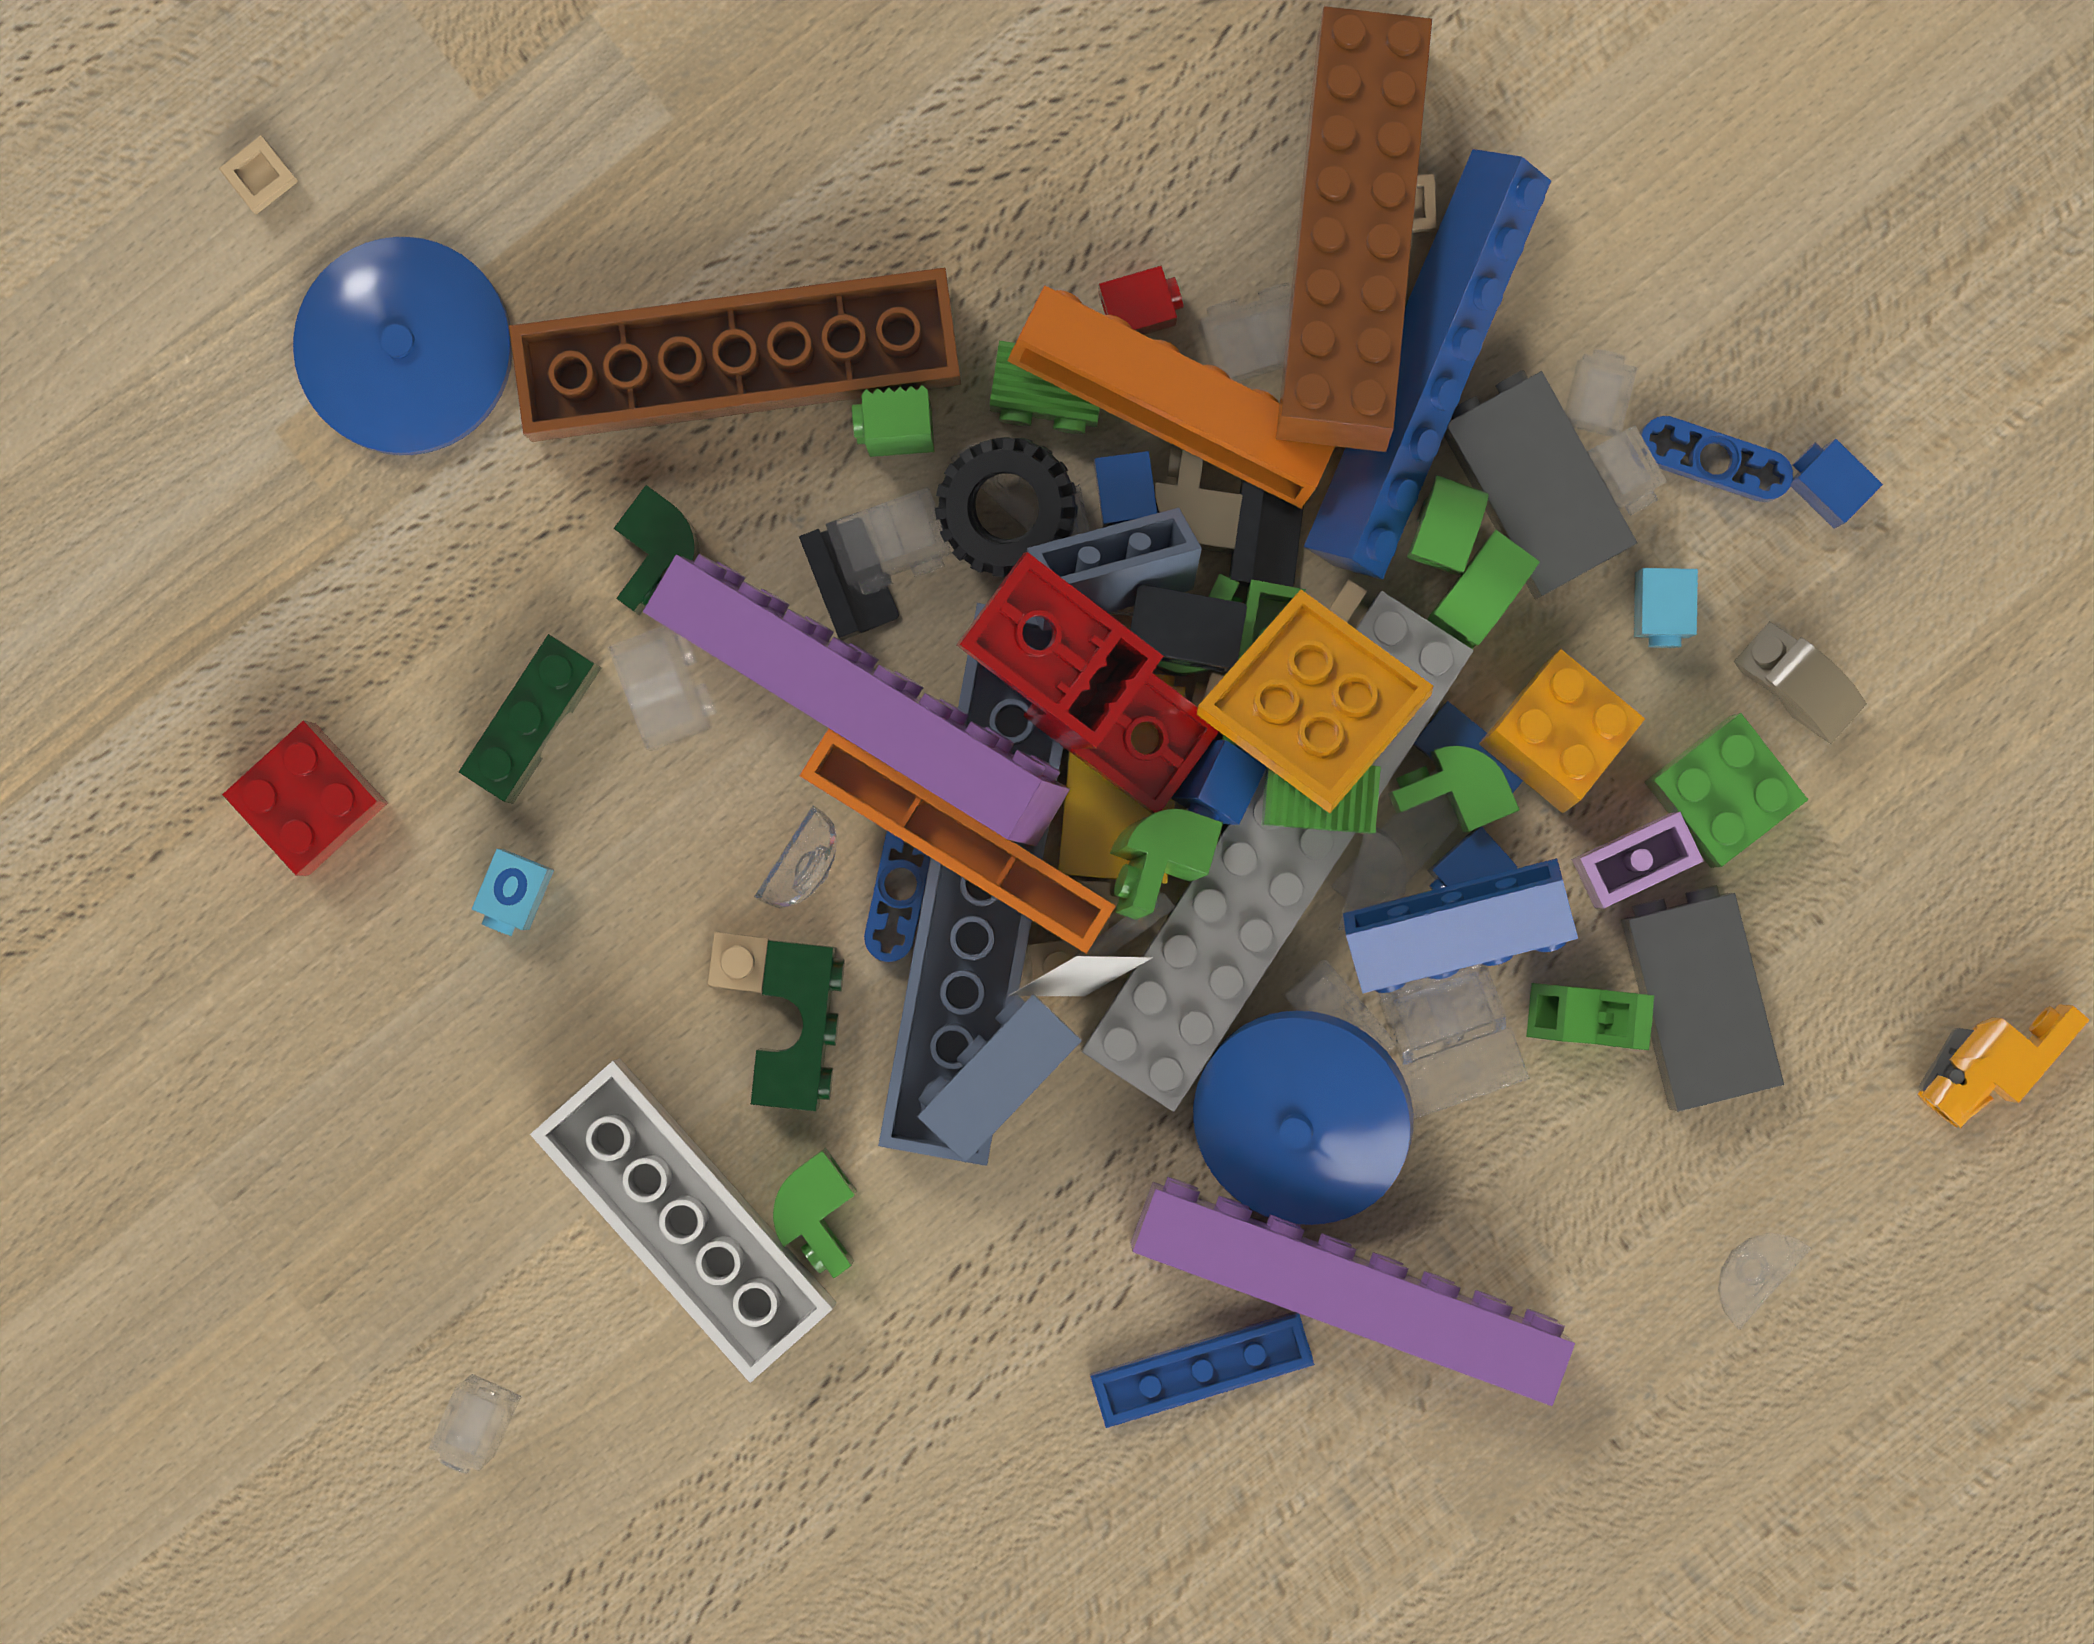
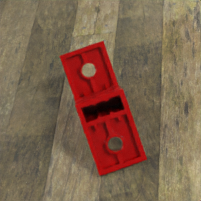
M1029 552L1023 553L956 644V646L1032 702V705L1024 714V718L1151 814L1163 810L1219 733L1217 729L1197 715L1198 707L1152 673L1164 657L1161 653ZM1032 617L1045 619L1052 629L1051 642L1042 650L1030 648L1023 639V627L1027 620ZM1141 722L1152 724L1159 735L1157 747L1149 754L1139 753L1131 742V733L1134 727Z

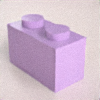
M1681 812L1664 815L1571 859L1594 908H1606L1704 862Z

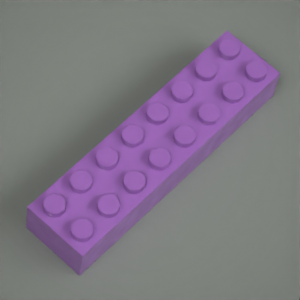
M701 554L697 556L695 561L679 555L674 557L643 610L645 614L1004 838L1037 846L1070 791L1068 787L1056 781L1060 774L1058 769L1034 755L1030 757L1019 750L1015 754L1011 753L1010 750L1015 743L987 726L983 728L972 721L968 726L964 723L969 716L967 713L941 698L938 700L927 693L920 697L923 686L898 671L892 672L881 665H878L877 669H875L874 667L879 659L852 643L847 644L836 637L829 641L834 633L831 629L808 616L803 617L788 609L789 604L765 589L761 588L759 590L745 582L746 577L719 561L716 563Z
M1167 1177L1165 1185L1152 1182L1130 1242L1132 1252L1553 1406L1575 1343L1563 1334L1565 1326L1558 1323L1557 1319L1531 1309H1526L1524 1318L1512 1314L1513 1307L1506 1304V1301L1479 1290H1475L1473 1298L1459 1294L1461 1287L1454 1285L1455 1282L1447 1278L1424 1271L1421 1280L1407 1275L1409 1268L1403 1266L1404 1263L1375 1252L1372 1253L1370 1261L1355 1256L1357 1249L1353 1248L1352 1244L1321 1233L1318 1242L1303 1237L1304 1230L1300 1228L1301 1225L1271 1214L1267 1223L1250 1217L1252 1210H1249V1206L1219 1195L1216 1204L1198 1198L1200 1194L1198 1187L1178 1179Z

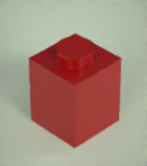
M1162 265L1099 283L1098 294L1104 314L1123 319L1133 330L1143 335L1176 326V310L1184 308L1176 278L1166 279Z

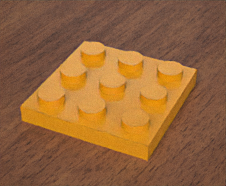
M1300 590L1198 705L1197 715L1317 805L1331 813L1428 700L1434 686L1306 592Z

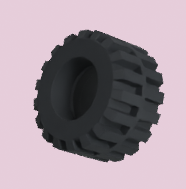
M1001 437L979 442V444L967 448L959 454L960 457L954 463H950L944 472L946 476L943 483L938 485L936 496L939 497V505L935 508L936 520L941 522L942 531H940L944 543L949 542L954 549L951 553L959 561L965 560L971 564L970 568L982 573L985 571L992 573V576L1005 577L1023 553L1027 552V548L1071 536L1074 530L1072 528L1074 519L1078 514V505L1075 503L1077 491L1074 482H1071L1067 474L1069 470L1062 461L1059 462L1052 455L1053 452L1045 446H1039L1029 439ZM1014 474L1029 482L1036 492L1039 502V514L1033 527L1021 537L1014 539L995 537L982 526L976 513L977 493L981 486L995 475Z

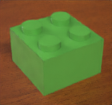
M1742 713L1726 718L1645 781V784L1668 813L1681 812L1701 856L1710 868L1724 866L1808 801V798Z

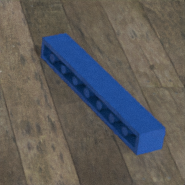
M1472 149L1405 307L1394 428L1387 450L1382 452L1345 448L1304 544L1306 549L1334 567L1383 579L1390 561L1396 552L1398 542L1412 509L1418 500L1423 483L1434 457L1438 453L1445 431L1460 401L1467 379L1481 351L1484 339L1502 302L1503 294L1517 261L1523 252L1525 242L1551 183L1547 176L1522 156Z

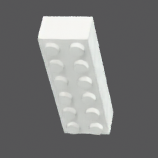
M620 1058L608 1064L530 1134L750 1383L833 1310L837 1303L787 1246L783 1247L775 1232Z

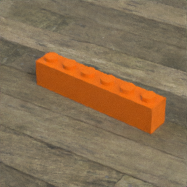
M1045 285L1007 360L1045 381L1301 509L1317 488L1335 446L1277 440L1276 433L1280 403L1272 394L1259 389L1252 390L1230 379L1224 370L1213 365H1202L1182 355L1179 349L1171 343L1163 340H1153L1133 330L1123 319L1113 315H1103L1083 305L1080 299L1072 293L1063 290L1055 291Z
M829 728L799 775L1086 954L1116 907L1103 897L1014 842L999 835Z

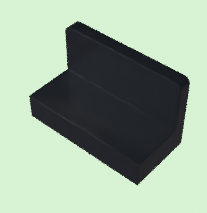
M1241 479L1239 494L1242 495L1235 549L1231 556L1229 578L1239 582L1238 586L1248 587L1251 580L1294 587L1304 506L1301 509Z
M861 519L851 520L823 532L816 529L799 536L838 639L843 641L898 619V610Z
M1141 585L1137 590L1130 630L1164 656L1161 662L1227 673L1238 661L1247 606L1241 602Z

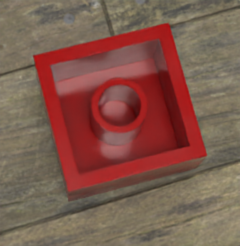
M304 720L222 794L296 876H309L388 804L316 723Z

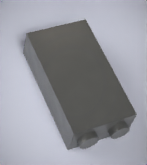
M1522 370L1495 386L1499 395L1480 404L1477 396L1456 406L1444 437L1471 486L1489 494L1485 511L1495 529L1540 561L1526 582L1527 587L1536 600L1637 544V541L1544 373L1540 371L1528 378L1525 371Z
M1717 885L1686 892L1685 895L1688 903L1669 908L1666 907L1665 899L1632 906L1635 916L1621 919L1639 993L1654 995L1651 1040L1668 1107L1670 1110L1677 1112L1784 1085L1736 894H1719Z

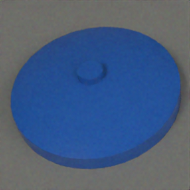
M389 237L377 239L354 247L339 256L319 274L310 286L302 301L295 322L293 336L295 368L304 394L312 407L331 428L348 440L369 450L384 454H425L450 446L469 435L489 416L497 405L506 387L512 365L513 353L509 330L510 321L503 301L495 287L484 273L462 254L450 247L422 238Z
M1283 1011L1257 1018L1234 1031L1216 1049L1204 1068L1197 1085L1193 1105V1123L1197 1143L1205 1163L1218 1182L1242 1204L1249 1206L1253 1211L1269 1217L1271 1214L1295 1224L1315 1225L1337 1222L1356 1215L1373 1205L1396 1180L1412 1142L1414 1124L1412 1100L1405 1079L1395 1061L1365 1031L1340 1018L1318 1012Z

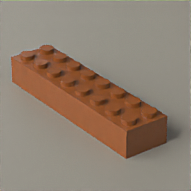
M1323 7L1317 36L1276 433L1277 440L1382 452L1387 450L1394 428L1433 18Z
M945 267L509 325L523 435L531 442L860 399L866 389L873 394L877 388L884 393L888 387L893 392L899 387L906 392L910 386L917 391L921 385L927 390L961 385Z

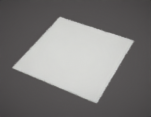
M1076 956L1009 996H1016L1017 994L1019 996H1031L1033 993L1036 996H1086L1153 957Z

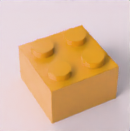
M1560 649L1540 667L1479 745L1555 808L1564 813L1582 800L1645 718Z

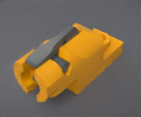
M2059 1004L2055 1009L2052 1006L2047 1007L2035 1018L2029 1027V1031L2033 1034L2030 1039H2027L2003 1018L1991 1017L1978 1023L1972 1030L1954 1028L1922 1079L1917 1096L1943 1119L1956 1128L1959 1127L1961 1129L1972 1116L1994 1099L1990 1095L1992 1091H1995L2005 1101L2019 1103L2090 1019L2073 1005Z

